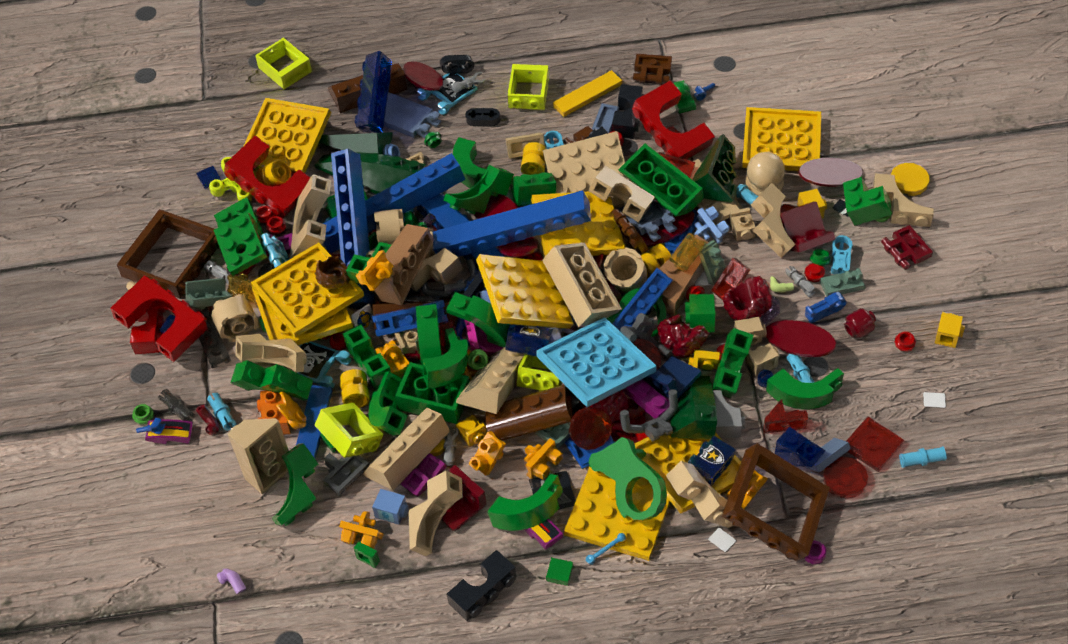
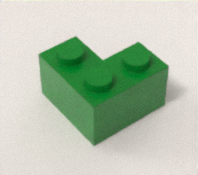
M862 177L843 182L846 211L854 226L892 215L891 201L883 186L869 190Z

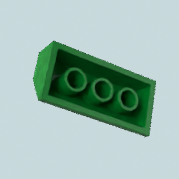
M646 143L618 169L620 173L634 184L655 196L654 200L676 217L690 213L704 199L701 186Z

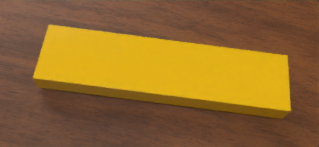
M611 70L554 101L553 107L565 117L621 86L622 80Z

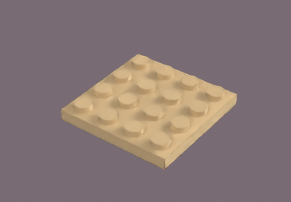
M617 131L543 150L547 171L552 173L556 181V193L589 191L595 177L604 166L628 179L618 170L625 161ZM611 196L614 209L625 206L620 198Z

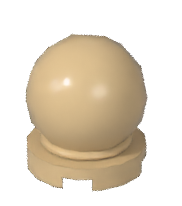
M761 152L752 157L747 166L746 185L748 189L759 196L773 183L782 192L784 187L783 178L785 176V166L782 159L771 152Z
M625 248L617 251L614 250L606 257L604 273L607 280L619 292L627 294L629 291L643 286L647 278V269L639 253L633 249Z

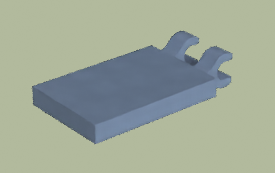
M389 92L384 94L367 115L369 121L413 138L416 135L425 138L430 133L428 131L430 125L426 123H430L435 127H438L441 123V120L438 119L440 113L433 111L432 108Z
M653 200L639 223L625 214L641 236L647 233L653 242L661 238L656 232L659 230L658 226L663 224L669 233L677 230V227L672 223L675 221L673 214L655 200ZM620 207V208H616V209H618L620 212H622L623 209H624V207Z

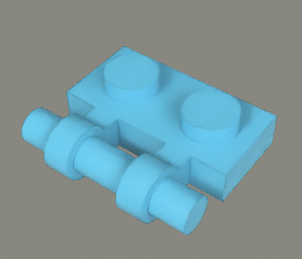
M264 233L261 236L263 240L262 245L268 251L270 263L274 264L275 268L289 260L284 245L275 236L270 238L268 233Z

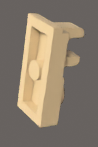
M543 133L505 139L508 158L522 156L524 146L531 142H538L545 146Z

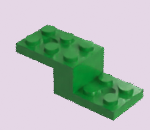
M248 197L214 215L218 228L213 231L229 273L232 276L267 258L261 238L264 233Z

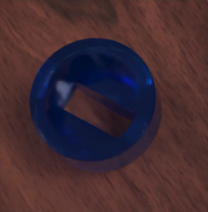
M768 369L761 370L757 377V383L759 386L767 388V380L774 374Z

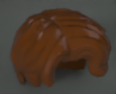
M330 256L323 262L321 260L318 261L316 272L314 273L316 275L315 278L327 290H335L346 286L351 280L346 272L347 266L339 256L335 258Z

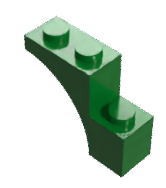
M488 165L485 174L473 187L461 193H446L444 201L450 204V208L461 211V208L465 209L464 211L475 215L476 212L484 214L490 195L496 197L499 194L507 196L514 174L503 168Z
M246 360L236 364L230 383L248 391L267 390L278 393L285 392L304 401L308 399L313 380L278 364L264 368Z
M304 443L297 444L281 456L289 474V490L283 506L272 517L276 525H289L296 519L295 515L300 511L304 513L313 506L312 502L317 499L302 479V477L307 478L315 472L314 468L319 465Z

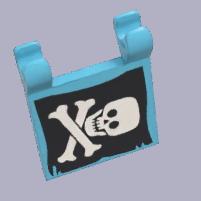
M457 73L446 74L442 77L443 86L440 90L430 91L419 88L418 93L421 95L418 98L421 101H425L432 93L442 100L438 103V107L441 108L438 112L441 115H445L451 107L478 89L477 86L472 85L470 88L466 87L455 93L451 90V86L458 81H464V78Z
M310 341L300 345V348L306 353L307 362L304 364V372L297 373L312 379L313 383L332 387L333 389L335 383H332L333 378L326 375L335 360L348 366L352 359L348 358L350 354L347 351H337Z

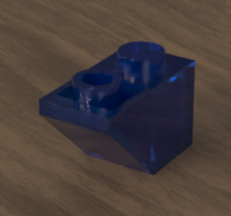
M788 427L776 441L775 447L776 455L796 467H813L826 451L791 427Z

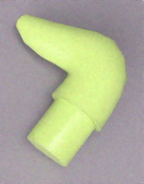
M770 277V288L773 292L786 293L787 291L794 290L793 283H778L775 277Z

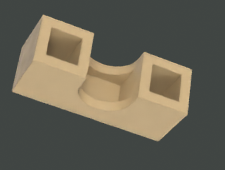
M604 166L595 177L589 189V192L604 201L611 196L620 198L625 204L622 212L638 223L648 211L655 196L607 166Z

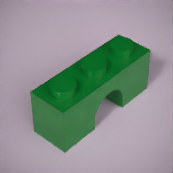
M359 325L343 333L346 348L360 369L366 373L373 389L377 390L384 373L391 372V369L382 354L375 352L371 338L363 326Z
M733 328L728 334L712 385L713 391L721 390L722 395L727 398H732L736 394L742 373H740L741 366L749 353L753 334Z

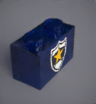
M511 324L508 330L505 350L537 356V350L551 344L553 329Z
M713 436L709 442L705 441L701 445L699 453L697 455L693 454L688 463L694 465L701 476L712 487L732 463L736 449Z

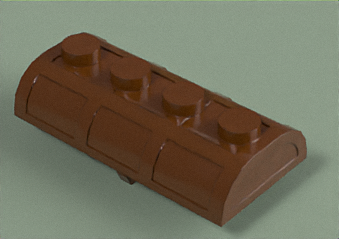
M562 384L505 401L497 414L486 411L487 432L492 431L499 440L503 441L572 422L571 391Z

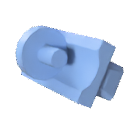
M713 206L705 210L700 208L697 211V218L700 222L695 224V227L698 229L695 235L703 236L705 240H708L711 235L715 242L719 244L722 242L723 236L729 232V226L724 220L717 225L713 223V220L719 217L717 210Z

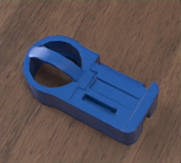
M835 292L812 306L808 305L805 309V317L812 324L833 313L839 312L845 307L847 301L840 292Z

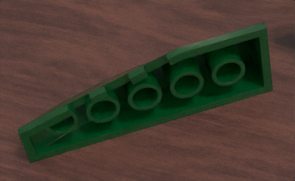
M356 152L361 157L363 187L371 188V192L375 194L382 192L426 167V164L402 159L398 156ZM331 154L323 155L315 163V168L333 175Z

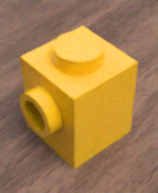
M818 189L800 192L797 206L816 201L821 218L823 219L827 203L824 198L822 199Z
M942 312L935 344L956 348L958 337H963L965 326L961 325L963 316Z

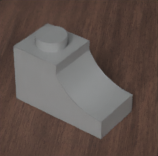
M721 390L713 391L717 410L716 433L720 438H741V430L745 429V416H741L740 408H735L725 401Z

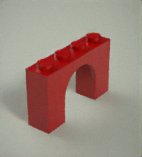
M670 80L636 99L632 110L634 116L643 123L645 130L653 136L656 144L664 150L668 160L677 166L711 146L715 135L704 122L684 133L672 132L662 124L660 114L678 104L682 95Z
M255 135L225 163L224 174L230 181H235L240 185L243 191L253 195L260 204L269 206L274 215H279L283 219L296 206V201L310 180V177L299 169L288 181L279 186H267L259 182L254 176L253 171L268 157L270 146Z
M145 275L110 308L114 319L128 329L150 310L166 309L175 315V320L171 327L156 340L158 351L173 362L207 330L206 318L201 312H195L187 302L178 300L172 291L163 289L158 281L149 279Z

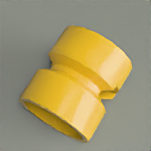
M531 142L524 146L520 167L522 174L534 175L545 172L546 162L543 150L547 148L543 144Z
M275 160L260 167L256 172V179L267 186H279L291 178V169L283 160Z
M662 244L655 245L648 252L641 255L647 269L646 279L651 276L656 268L659 269L672 257L668 249Z
M351 369L340 375L343 404L354 402L358 408H361L369 403L367 375L364 371Z

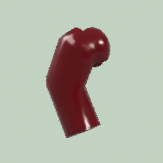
M204 404L200 405L196 412L207 424L205 431L209 435H215L219 431L220 425Z

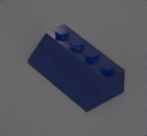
M382 51L366 55L362 65L364 73L363 79L360 81L361 95L357 101L358 115L355 117L356 128L362 132L382 133L384 128L392 61Z

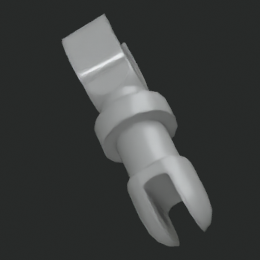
M477 72L471 78L466 77L464 81L454 83L451 86V90L456 93L463 88L482 84L485 79H476L482 72Z
M789 266L790 270L785 269L786 274L794 280V284L798 287L800 286L808 297L816 293L813 290L815 287L806 281V277L800 275L793 266Z
M455 428L452 437L450 433L445 436L443 462L447 466L452 465L455 459L454 451L457 446L455 440L459 432L458 428Z

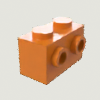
M260 391V400H257L258 412H261V417H258V419L276 418L280 423L283 435L291 434L290 424L276 407L277 404H284L281 395L274 391Z

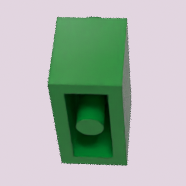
M689 294V302H685V324H689L690 328L698 325L704 326L708 332H715L714 294Z

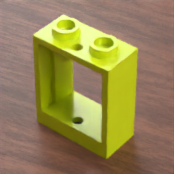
M284 37L255 55L258 68L283 89H286L312 72L309 58ZM285 55L294 61L279 72L270 65Z
M512 64L507 95L508 108L545 110L549 83L548 65ZM517 82L542 83L541 95L515 94Z
M529 345L518 367L517 386L543 391L562 385V382L552 372L531 369V367L548 369L537 357V350L545 346Z
M354 402L321 409L315 422V427L344 458L376 451L384 435L377 427L370 423L369 418ZM349 424L359 436L352 437L343 428V425Z

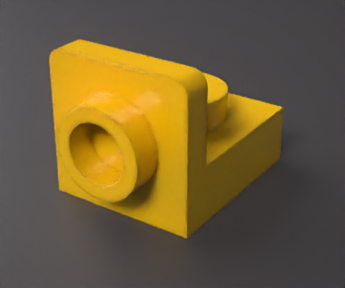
M694 350L693 358L689 357V365L695 368L701 367L704 370L717 369L720 352Z
M474 415L455 425L458 428V433L469 447L479 444L481 439H484L487 434L485 424H480Z

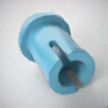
M740 184L737 187L736 197H741L751 206L758 196L749 190L746 184Z

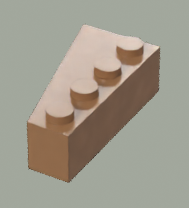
M407 224L386 252V258L394 267L392 268V275L389 278H384L375 289L381 301L403 305L434 240L428 228Z
M697 234L659 268L673 280L661 295L666 306V312L671 316L677 315L678 309L686 300L687 290L695 285L696 280L704 271L698 250L709 242Z

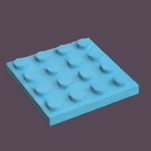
M605 317L537 350L539 360L586 407L656 372V365Z

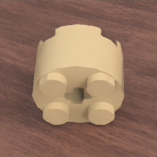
M402 209L374 212L378 243L393 244L405 227Z
M238 294L235 297L218 300L214 303L211 317L222 339L226 338L230 342H236V336L248 335L253 328L257 329L259 323L257 316L244 295Z

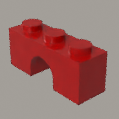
M166 309L150 310L138 320V322H146L145 324L132 326L130 345L135 355L159 353L156 340L162 335L161 329L165 326L163 312H166Z

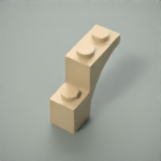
M875 173L872 189L883 186L888 194L892 208L891 223L931 227L934 208L918 205L906 198L896 185L895 175Z
M771 183L751 204L764 218L753 231L782 258L795 243L787 235L780 217L781 204L786 196Z
M444 248L436 255L424 259L411 288L417 291L431 277L437 282L440 280L447 285L463 270L459 258Z
M261 334L236 336V357L241 362L249 360L251 362L273 363L288 367L294 372H304V364L307 362L306 353L291 338L266 340Z
M680 461L666 475L677 494L692 500L705 521L727 528L733 526L730 521L722 517L727 499L710 486L694 465Z
M444 471L427 481L428 500L409 510L410 550L423 556L432 554L434 535L443 515L456 501L463 498L462 478L448 471Z

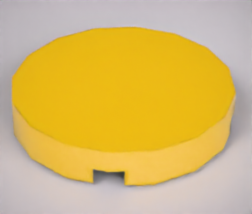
M903 163L897 165L891 172V175H895L896 185L902 194H909L908 196L919 195L926 191L928 187L929 174L920 165Z

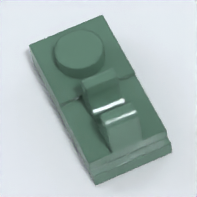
M712 240L698 250L709 284L714 286L728 276L718 243Z
M860 268L820 279V284L826 297L835 292L847 294L866 288L862 280L863 274Z

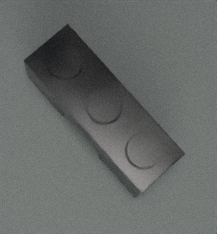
M621 84L618 107L621 111L614 112L612 131L620 132L625 139H634L635 132H639L640 121L634 116L632 108L635 100L645 95L643 94L642 86Z
M495 550L480 564L481 573L487 579L484 584L472 586L462 579L447 593L448 604L466 621L478 616L488 602H493L499 596V592L505 587H510L516 580V567L498 550Z

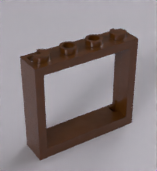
M159 209L116 264L121 277L138 282L145 275L149 279H155L163 289L172 291L177 298L181 299L186 292L185 283L194 281L200 275L204 264L210 261L214 252L220 248L213 231L214 228ZM167 228L205 241L175 283L136 269Z
M756 443L745 450L722 517L730 521L733 526L740 527L748 532L750 536L765 542L768 547L780 551L787 558L798 561L809 555L830 487ZM755 466L760 467L812 499L798 542L741 508Z

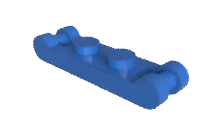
M443 300L424 304L437 305L438 323L448 321L447 314H444L443 310L445 306ZM416 306L373 315L372 320L376 323L377 327L375 330L376 336L417 328ZM388 320L390 327H385L383 321Z

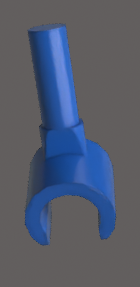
M712 83L703 88L697 86L695 88L697 93L694 94L698 101L703 100L706 97V92L714 88L715 84Z
M155 418L151 425L136 428V432L152 431L159 435L166 424H161V419Z

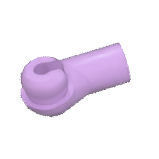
M225 568L217 574L219 582L224 584L229 581L236 594H240L247 589L237 572Z

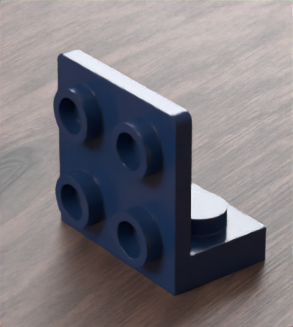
M670 357L658 370L656 369L655 373L643 378V380L667 398H669L668 392L670 390H676L677 397L679 398L702 373L701 370L675 357Z

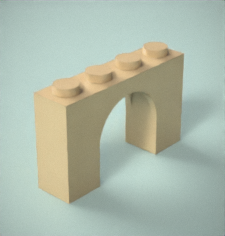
M313 174L297 199L290 259L318 242L321 245L324 243L327 225L316 222L323 204L330 195V179Z

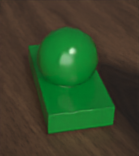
M684 80L674 82V85L682 94L678 104L675 105L678 114L696 110V104L690 93V86Z

